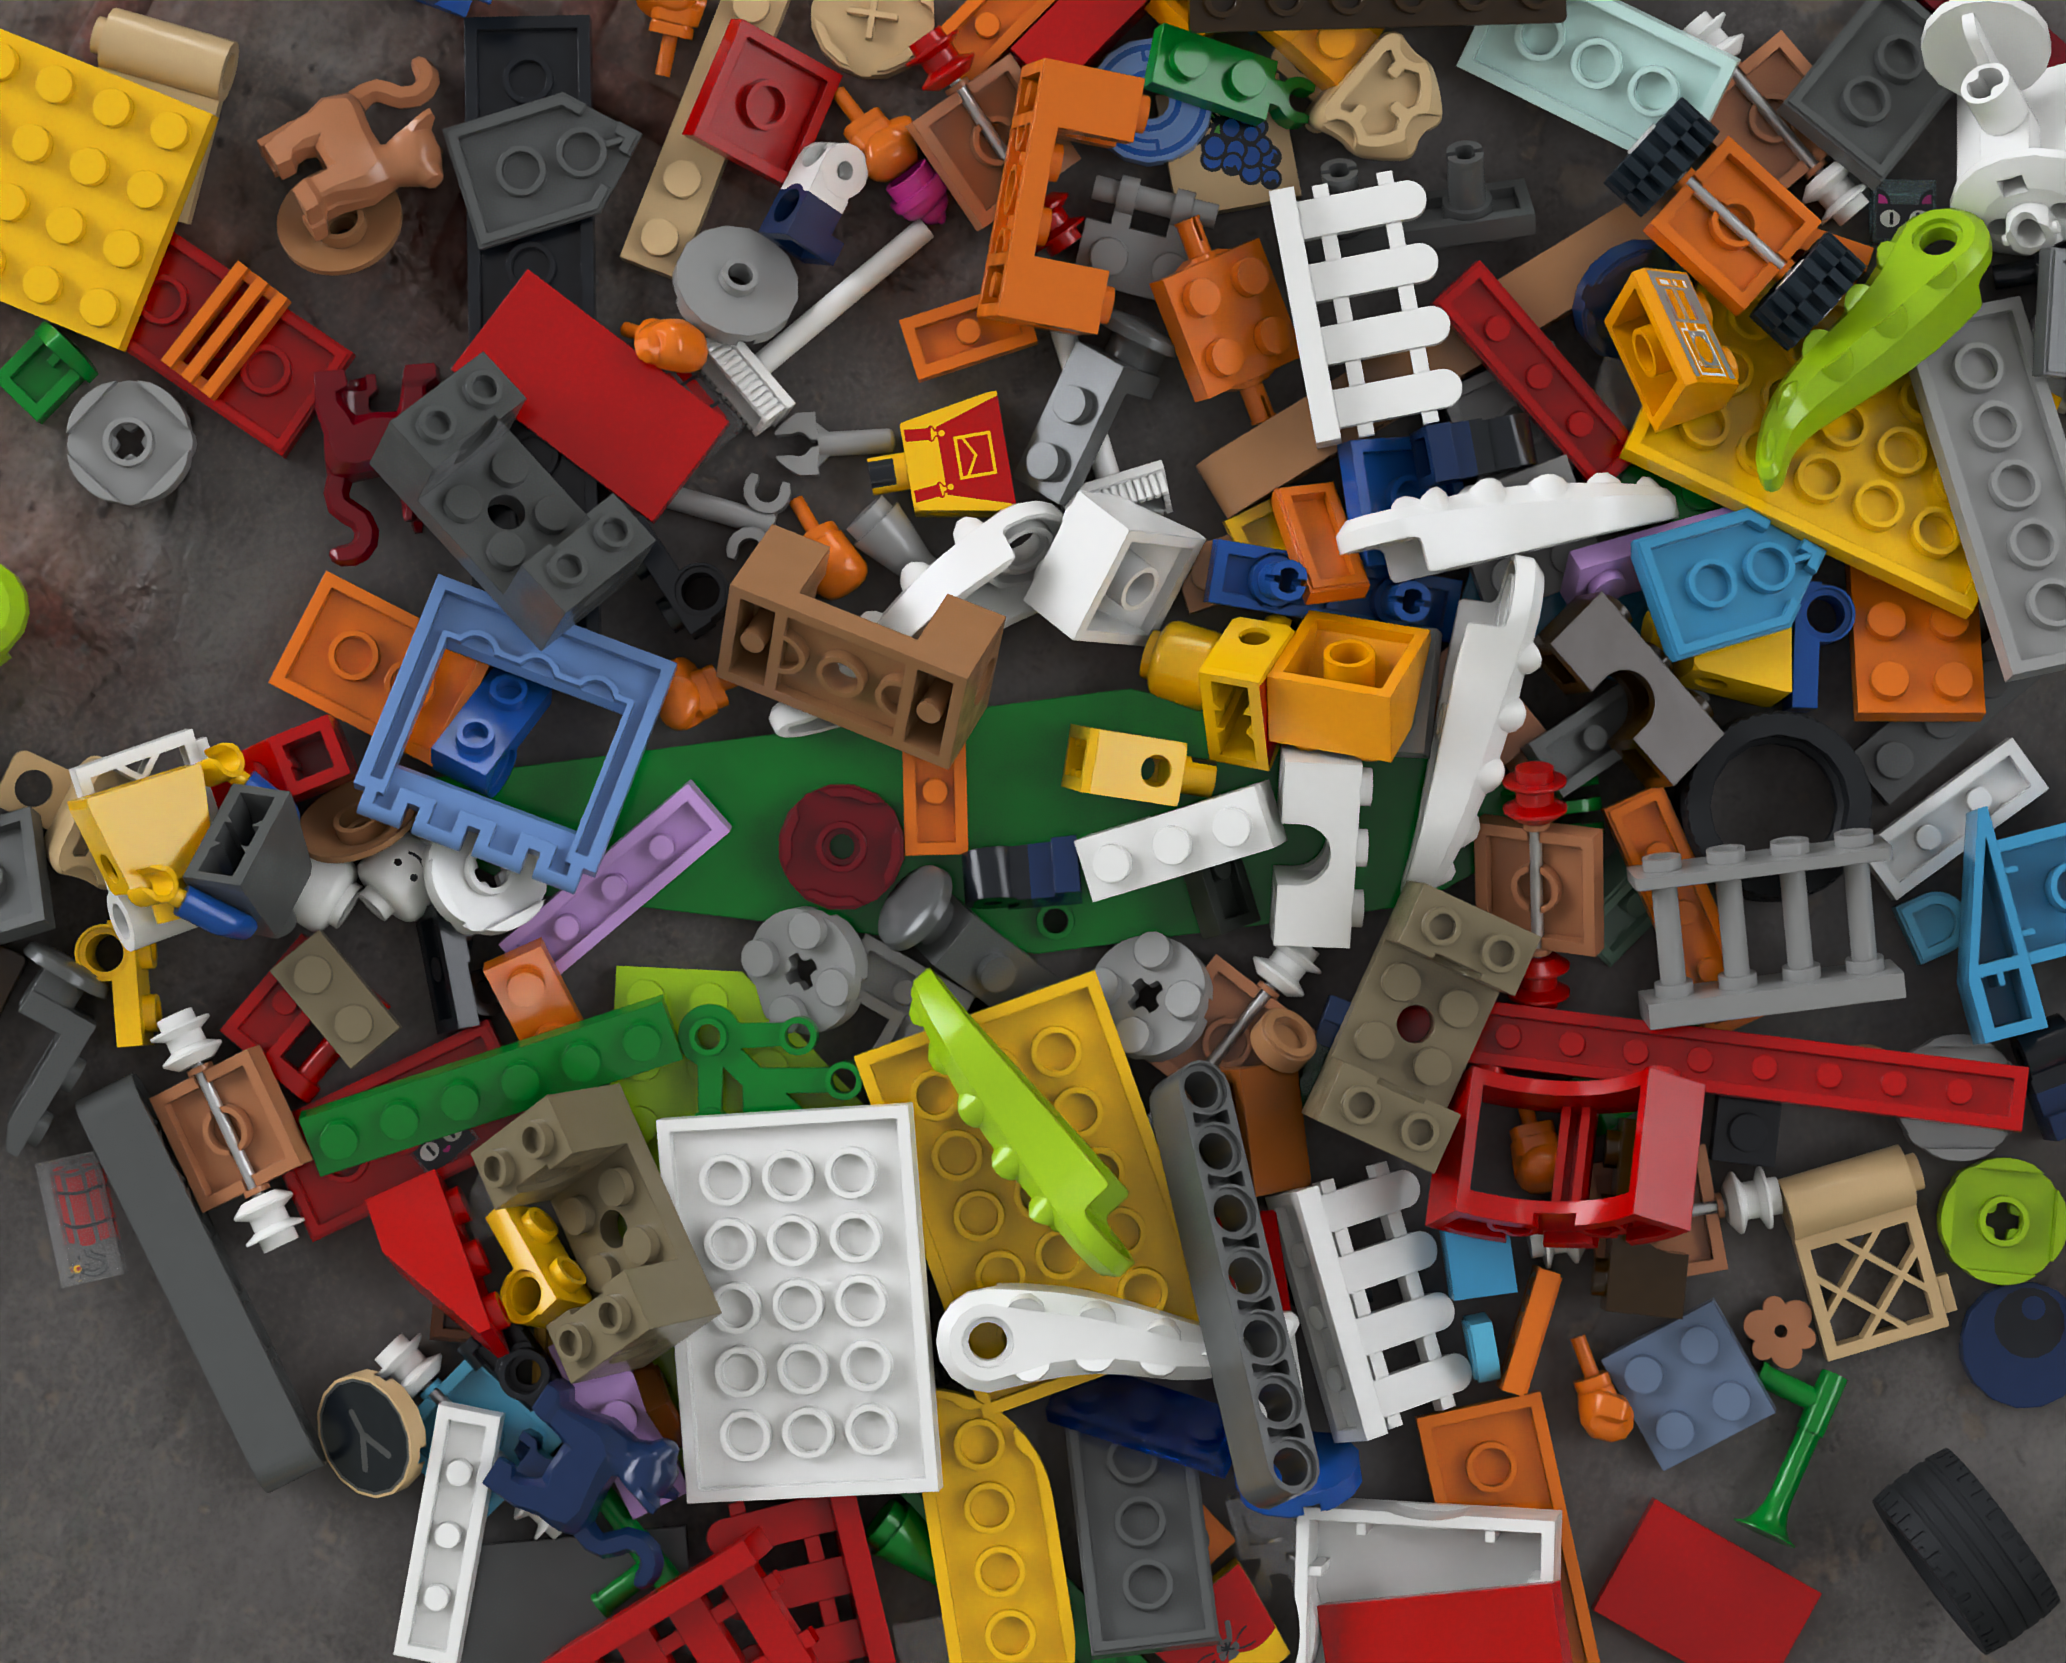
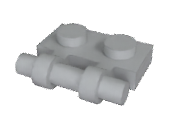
M1124 174L1121 180L1097 175L1091 199L1115 205L1111 223L1090 217L1086 218L1075 264L1108 270L1107 286H1113L1116 291L1155 300L1149 284L1173 274L1184 261L1188 260L1174 224L1200 215L1202 226L1214 229L1219 205L1195 199L1196 192L1178 188L1177 194L1142 186L1140 185V178ZM1134 210L1169 218L1170 223L1167 235L1163 236L1131 228Z

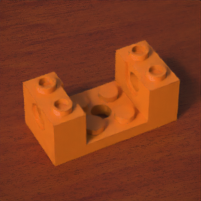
M1043 58L1022 66L976 317L1072 336L1098 335L1099 325L1108 324L1115 300V288L1107 286L1109 271L1035 256L1036 245L1045 246L1051 227L1052 209L1044 207L1048 181L1056 183L1059 178L1064 156V145L1055 143L1056 138L1107 149L1116 147V143H1133L1135 133L1142 134L1144 132L1150 112V96L1142 94L1145 78L1049 58Z

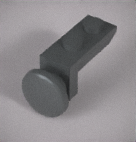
M1113 309L1108 324H1102L1113 331L1105 348L1076 341L1015 470L1013 478L1059 505L1066 506L1083 485L1125 395L1130 394L1151 400L1162 378L1157 374L1165 357L1178 359L1168 332L1136 315Z
M925 865L907 874L890 892L880 911L878 934L890 949L902 951L915 946L937 969L990 1007L1063 981L984 922L970 908L966 907L963 901L952 894V879L949 873L937 866Z
M35 941L30 942L23 949V953L41 967L18 1003L21 1006L19 1012L56 1032L8 1112L6 1152L15 1157H18L26 1143L34 1148L37 1147L54 1118V1114L46 1109L58 1089L69 1093L86 1066L87 1060L79 1056L96 1028V1018L78 1008L76 1004L84 991L96 997L106 999L110 990L107 982L99 981L96 978L97 976L90 970L76 963L74 956L51 945Z

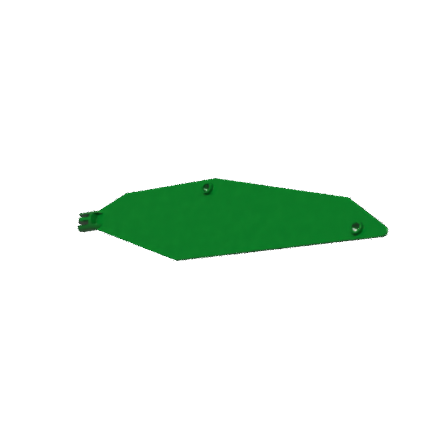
M1130 688L987 707L966 741L968 851L992 846H1017L1051 842L1053 837L1076 835L1078 840L1091 833L1147 816L1159 815L1207 799L1206 797L1180 793L1179 802L1176 807L1084 793L1061 786L1071 724L1187 743L1186 756L1209 759L1203 710L1195 711L1157 697L1152 693ZM843 727L802 737L785 738L777 734L646 750L606 849L608 850L691 779L732 825V829L641 907L765 922L778 912L801 906L819 907L816 910H822L828 915L837 914L846 920L857 933L879 935L878 919L888 895L902 878L911 871L925 865H934L948 872L952 879V894L965 903L962 854L905 856L896 881L877 900L856 909H827L807 901L789 882L779 861V833L788 812L806 794L829 784H855L873 791L895 810L904 831L902 751ZM1281 745L1270 771L1217 762L1216 782L1211 797L1269 780L1277 804ZM606 756L513 767L505 785L490 799L577 831ZM1394 757L1391 763L1379 760L1362 761L1363 767H1369L1373 770L1371 806H1360L1359 828L1368 829V861L1366 867H1356L1354 889L1364 890V912L1394 908L1401 894V882L1416 829L1428 759ZM1147 758L1142 765L1141 775L1143 779L1148 780L1154 773L1155 765L1152 758ZM1596 775L1580 787L1600 784L1599 776ZM447 776L436 777V779L485 796ZM1501 782L1495 790L1485 795L1477 816L1480 817L1483 814L1508 817L1503 812V805L1507 801L1516 798L1515 792L1506 789ZM1601 796L1563 800L1568 807L1564 815L1603 808ZM1604 821L1568 824L1603 829V834H1606ZM1283 824L1288 841L1275 848L1242 857L1261 921L1245 927L1269 924L1273 865L1297 866L1313 860L1321 852L1325 844L1326 838L1320 831L1308 825ZM845 834L836 835L831 841V850L838 858H848L853 854L854 842ZM1474 841L1460 848L1453 861L1456 871L1451 881L1436 887L1437 889L1442 891L1475 873ZM478 858L476 859L478 868L492 876L502 871L499 866ZM1081 863L1080 875L1083 904L1012 910L1008 908H970L984 922L1023 951L1034 954L1117 944L1129 938L1141 936L1146 932L1156 931L1166 937L1201 933L1183 875L1093 902ZM547 885L544 896H553L560 889ZM1053 908L1061 909L1068 917L1067 926L1059 932L1048 930L1043 922L1045 913Z

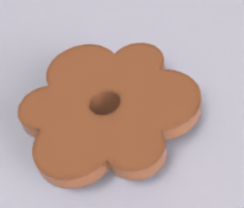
M1769 1296L1763 1301L1762 1310L1757 1309L1749 1312L1743 1320L1745 1334L1754 1340L1751 1345L1753 1356L1759 1360L1771 1358L1777 1366L1784 1369H1790L1798 1365L1802 1359V1349H1809L1816 1342L1815 1332L1808 1327L1812 1320V1311L1801 1300H1790L1785 1303L1778 1296ZM1778 1325L1784 1327V1333L1781 1336H1776L1775 1328Z

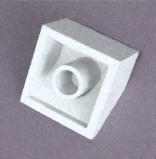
M1078 491L1073 503L1064 512L1062 525L1046 556L1036 567L1034 580L1023 601L1074 641L1146 646L1152 631L1159 630L1206 538L1188 527L1120 496Z

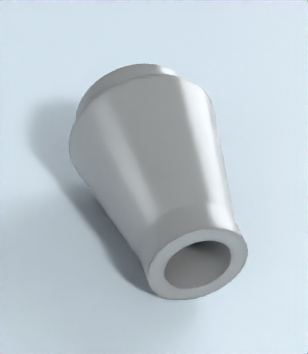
M882 494L870 503L846 528L856 539L853 543L854 547L899 577L901 576L902 569L910 562H924L931 565L937 560L929 552L898 501L891 504Z

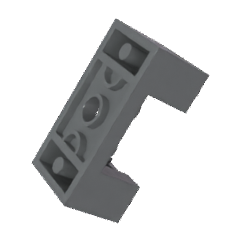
M483 351L391 420L369 464L540 651H543L629 582L653 547L656 539L614 493L587 514L575 503L510 432L509 429L527 398ZM498 504L510 507L518 516L519 527L510 530L499 528L490 520L488 508Z

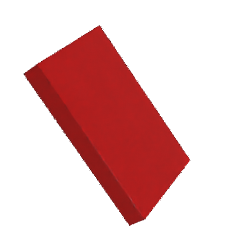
M1652 1497L1591 1608L1593 1611L1685 1663H1784L1822 1593Z

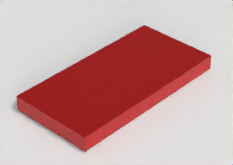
M173 232L126 352L286 459L317 414L315 411L314 372L343 369L346 371L356 355L287 308L217 400L213 401L162 362L161 359L229 273L230 269ZM246 282L243 283L183 360L187 365L190 364L249 288ZM263 295L201 373V376L207 380L211 378L270 302Z
M529 269L526 270L451 368L452 372L455 373L484 351L527 398L515 420L653 524L659 519L731 425L727 419L661 369L639 359L632 347Z
M486 1019L480 1022L478 1026L467 1028L293 1111V1117L308 1146L298 1120L301 1111L499 1048L503 1044L491 1019ZM525 1111L468 1129L476 1139L446 1165L436 1169L441 1178L446 1180L475 1166L471 1152ZM421 1145L322 1177L319 1175L314 1160L282 1175L288 1191L293 1192L292 1199L300 1216L305 1218L303 1223L312 1242L318 1241L370 1216L365 1199L428 1172L413 1154Z
M1560 1580L1326 1602L1317 1606L1325 1663H1573Z

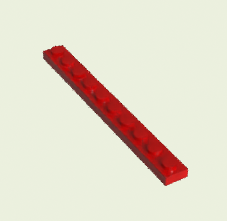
M1500 1002L1494 1003L1467 1063L1470 1065H1493L1502 1069L1590 1080L1617 1078L1640 1072L1648 1066L1662 1065L1679 1070L1682 1073V1078L1706 1085L1705 1094L2016 1133L2022 1132L2029 1067L1696 1026L1650 1030L1644 1020ZM1411 1005L1405 1008L1397 1019L1398 1032L1408 1042L1422 1039L1430 1027L1429 1015L1419 1005Z

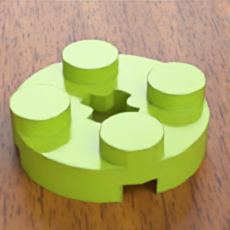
M1992 1157L1979 1160L1968 1167L1959 1169L1954 1173L1950 1183L1944 1189L1937 1208V1232L1948 1260L1961 1268L1969 1276L1991 1284L2014 1285L2030 1280L2036 1276L2035 1274L2042 1271L2049 1262H2053L2065 1244L2066 1203L2059 1190L2055 1189L2051 1180L2043 1175L2044 1173L2033 1164L2019 1159ZM2005 1202L2007 1203L2008 1213L2018 1216L2017 1228L2007 1229L2004 1239H1996L1994 1228L1986 1226L1987 1213H1994L1996 1211L1998 1203Z

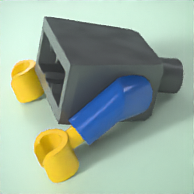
M219 743L205 749L204 753L208 758L198 763H201L205 786L215 787L226 781L232 786L183 875L187 886L184 889L179 887L178 877L169 866L163 864L139 868L136 872L146 876L151 881L153 890L138 887L129 889L127 895L129 900L139 907L168 903L174 906V915L215 935L235 940H246L252 935L280 938L289 934L296 926L297 918L293 908L311 875L312 863L300 824V812L294 803L290 791L278 790L256 771H253L250 775L244 771L245 760L238 746L233 743Z

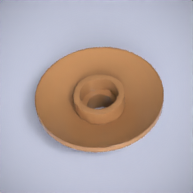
M323 169L307 176L306 178H310L320 173L321 171H323ZM291 189L284 198L278 212L277 233L285 253L301 268L321 275H347L370 267L390 251L401 231L403 211L396 191H393L374 206L344 213L328 222V236L316 242L302 220L304 212ZM343 229H351L345 233L337 234Z
M353 780L330 790L318 798L300 818V824L311 859L324 863H346L370 857L393 845L411 829L418 812L408 809L400 829L357 814V807L363 791L354 788Z

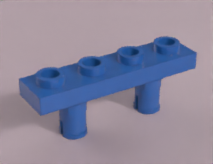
M1213 539L1203 602L1304 619L1309 610L1416 628H1435L1443 634L1442 642L1450 643L1463 581L1430 575L1394 583L1390 579L1387 568L1365 569L1370 583L1365 598L1305 605L1302 595L1306 587L1301 586V581L1307 580L1306 569L1299 562L1289 560L1286 550Z

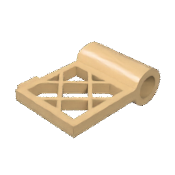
M116 7L111 10L107 18L99 16L96 20L90 39V52L98 55V68L209 112L219 118L223 101L229 94L236 74L239 44L234 40ZM217 125L178 222L190 225L192 223Z
M1896 1144L1777 1179L1783 1202V1214L1781 1215L1792 1240L1822 1352L1828 1362L1949 1326L1946 1313L1958 1309L1948 1274L1946 1272L1935 1274L1916 1205V1191L1925 1189V1182L1919 1161L1913 1152L1904 1155L1901 1147ZM1905 1223L1910 1245L1898 1267L1869 1252L1882 1229ZM1865 1234L1859 1246L1847 1240ZM1838 1243L1854 1252V1255L1836 1285L1817 1274L1810 1250ZM1865 1259L1893 1273L1876 1305L1847 1291ZM1914 1261L1916 1262L1920 1279L1908 1273ZM1903 1280H1906L1924 1291L1930 1314L1902 1321L1886 1312ZM1820 1285L1832 1291L1826 1305ZM1843 1298L1871 1312L1859 1335L1835 1341L1830 1320ZM1881 1319L1893 1324L1876 1330Z

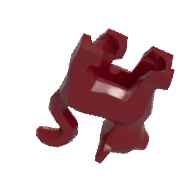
M435 363L405 365L400 403L397 411L371 413L370 401L379 395L376 374H368L363 378L350 380L348 383L344 369L314 372L315 411L324 434V454L327 472L323 494L328 512L342 524L350 527L354 532V539L350 543L337 546L329 552L332 562L341 567L357 566L367 561L378 547L379 528L371 512L350 498L349 493L352 483L381 477L369 463L389 422L440 384V368ZM401 499L404 520L411 522L415 534L423 533L424 523Z

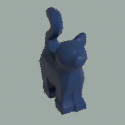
M557 1378L546 1385L532 1409L559 1436L563 1442L560 1450L555 1457H552L543 1449V1436L531 1428L526 1429L519 1436V1442L514 1449L520 1464L516 1467L515 1463L501 1456L496 1460L482 1483L512 1506L539 1516L547 1524L560 1532L573 1535L584 1550L602 1559L618 1557L629 1552L635 1553L640 1559V1565L635 1574L634 1585L639 1589H647L655 1585L662 1575L665 1560L660 1544L648 1532L631 1527L604 1533L600 1530L595 1520L617 1476L650 1514L656 1513L660 1508L661 1498L676 1500L680 1493L673 1484L679 1474L676 1465L679 1447L673 1440L668 1438H661L655 1441L638 1439L617 1418L583 1408L575 1401L574 1385L565 1378L560 1380Z

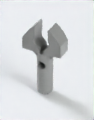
M815 412L795 413L782 423L774 433L777 438L802 435L807 437L812 443H818L816 447H811L805 455L799 457L794 455L776 456L780 465L799 478L820 477L819 467L830 456L892 453L896 446L895 434L890 428L827 431L817 423Z

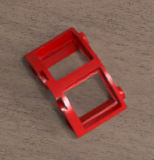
M1479 1064L1471 1066L1463 1072L1447 1107L1461 1114L1435 1174L1432 1173L1425 1226L1449 1233L1506 1243L1507 1236L1524 1237L1539 1234L1544 1235V1247L1598 1248L1599 1238H1618V1235L1626 1234L1625 1241L1633 1246L1658 1242L1689 1232L1691 1230L1706 1085L1682 1078V1073L1679 1070L1662 1065L1648 1066L1640 1072L1626 1076L1590 1081H1554L1507 1075L1505 1070L1493 1065ZM1481 1102L1518 1109L1561 1113L1551 1201L1517 1199L1470 1190ZM1638 1111L1629 1192L1614 1197L1589 1200L1599 1114Z

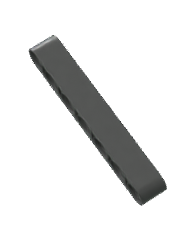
M1196 1060L1186 1064L1152 1089L1149 1097L1150 1113L1237 1485L1242 1496L1251 1505L1260 1509H1271L1313 1488L1320 1474L1319 1459L1230 1087L1224 1073L1216 1065L1208 1061ZM1185 1091L1191 1096L1194 1104L1187 1098ZM1199 1151L1205 1156L1208 1166L1202 1160ZM1214 1213L1220 1218L1223 1228L1217 1223ZM1229 1275L1235 1281L1238 1291L1232 1286ZM1244 1338L1249 1342L1252 1349V1354L1246 1348ZM1259 1401L1264 1405L1267 1417L1262 1413ZM1274 1464L1280 1470L1282 1481L1275 1473Z
M132 1072L76 1100V1111L255 1478L266 1493H271L325 1466L327 1460L316 1431L208 1212L202 1213L149 1100L151 1096L137 1074Z

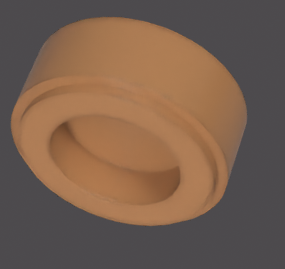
M1284 1008L1268 1010L1253 1026L1250 1033L1251 1044L1257 1056L1267 1066L1282 1073L1299 1071L1315 1054L1317 1049L1316 1036L1308 1022L1299 1014Z

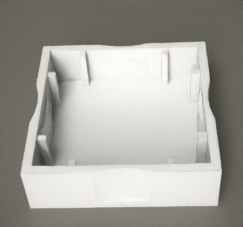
M1350 1498L1336 1508L1322 1512L1320 1504L1303 1507L1304 1515L1297 1517L1295 1601L1300 1626L1299 1650L1296 1663H1325L1317 1606L1326 1602L1560 1580L1562 1510Z

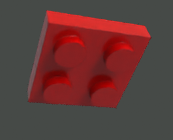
M731 19L682 135L781 188L804 147L815 142L843 75L743 19Z

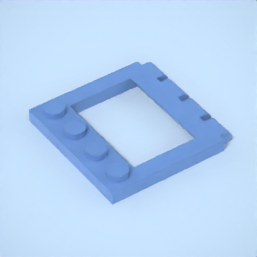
M438 574L354 779V788L363 791L356 813L400 829L408 809H412L418 813L413 823L411 834L460 852L468 831L478 834L472 850V857L520 874L528 854L538 856L532 879L575 894L583 874L596 877L676 673L677 663L577 625L572 626L543 651H540L486 591ZM445 649L622 715L577 831L399 765Z

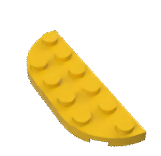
M936 1388L944 1487L939 1492H922L949 1662L1075 1663L1076 1639L1054 1498L1044 1463L1026 1434L1005 1414L1001 1412L983 1419L980 1408L983 1407L984 1403L976 1400L975 1397L957 1391Z

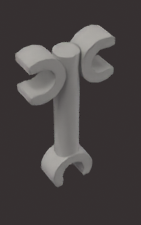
M751 473L745 480L743 487L744 498L748 505L682 487L667 509L740 529L732 534L726 546L727 558L736 562L742 544L747 541L759 543L772 524L776 525L778 514L783 512L791 501L792 490L790 483L782 482L778 497L769 503L762 502L756 495L760 477L758 474ZM620 499V501L627 507L628 510L637 512Z

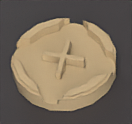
M813 0L811 5V28L822 54L840 71L860 79H888L911 68L906 67L905 64L915 58L908 46L935 28L934 0Z

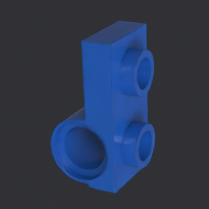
M1810 581L1800 603L1799 612L1792 624V693L1782 699V711L1807 713L1818 708L1819 649L1843 638L1848 634L1855 622L1856 611L1851 597L1841 588L1832 585H1822L1820 581ZM1813 600H1823L1833 607L1836 613V624L1830 633L1819 632L1810 625L1807 619V609Z
M493 667L431 747L433 769L489 798L494 797L505 785L512 772L517 757V748L551 705L552 688Z

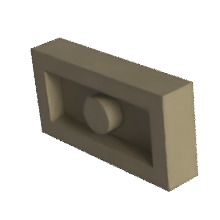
M323 930L316 931L270 970L272 975L350 1069L357 1067L403 1028Z

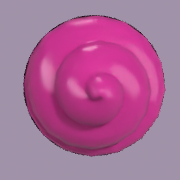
M926 159L918 160L908 171L887 185L886 191L893 199L890 206L897 215H902L908 221L921 219L927 225L945 223V211L949 201L946 193L948 188Z

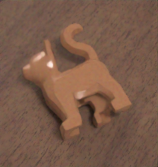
M420 56L412 59L411 67L415 75V83L410 86H399L378 79L362 83L349 92L321 98L304 115L287 122L257 140L261 156L275 178L280 176L284 180L296 174L299 163L306 159L317 158L323 171L310 178H304L292 189L304 212L302 220L316 242L328 236V222L341 214L374 206L399 187L436 188L442 182L444 176L442 169L443 149L437 143L432 132L435 117L430 108L422 111L386 144L379 143L366 118L367 110L376 103L405 110L421 107L434 96L440 84L439 72L431 61Z

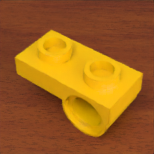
M107 920V924H98L86 929L76 942L74 951L75 961L95 974L99 981L112 982L117 1048L154 1045L150 1039L154 1037L153 1032H160L157 1022L162 1020V1007L159 995L150 994L148 969H153L157 966V943L132 952L122 945L123 959L115 969L106 971L96 960V948L99 942L109 935H113L119 940L111 920Z
M516 1206L495 1210L494 1208L485 1217L513 1267V1270L503 1281L500 1290V1298L512 1323L547 1329L546 1325L567 1310L585 1306L593 1300L585 1286L586 1276L576 1262L569 1258L557 1237L558 1227L545 1211L537 1207Z

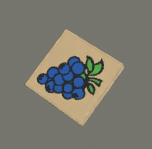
M1276 73L1275 79L1280 80L1279 73ZM1163 95L1155 96L1158 117L1164 114L1169 105V98ZM1212 112L1208 131L1195 149L1180 159L1177 158L1172 162H1166L1172 193L1177 194L1178 188L1196 192L1195 199L1219 205L1217 215L1271 205L1269 191L1294 186L1296 200L1301 199L1302 196L1290 131L1279 126L1272 119L1269 112L1266 121L1258 126Z

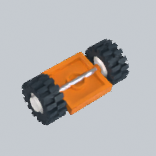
M1681 97L1656 124L1653 123L1628 150L1627 153L1629 154L1603 183L1640 217L1646 214L1665 192L1673 186L1677 192L1642 231L1736 317L1751 304L1773 279L1776 283L1752 310L1749 317L1783 349L1788 351L1833 309L1842 296L1853 286V283L1861 276L1866 269V265L1829 231L1814 242L1808 251L1806 250L1795 263L1791 257L1822 221L1729 135L1715 148L1696 171L1692 167L1686 171L1720 131L1687 100Z

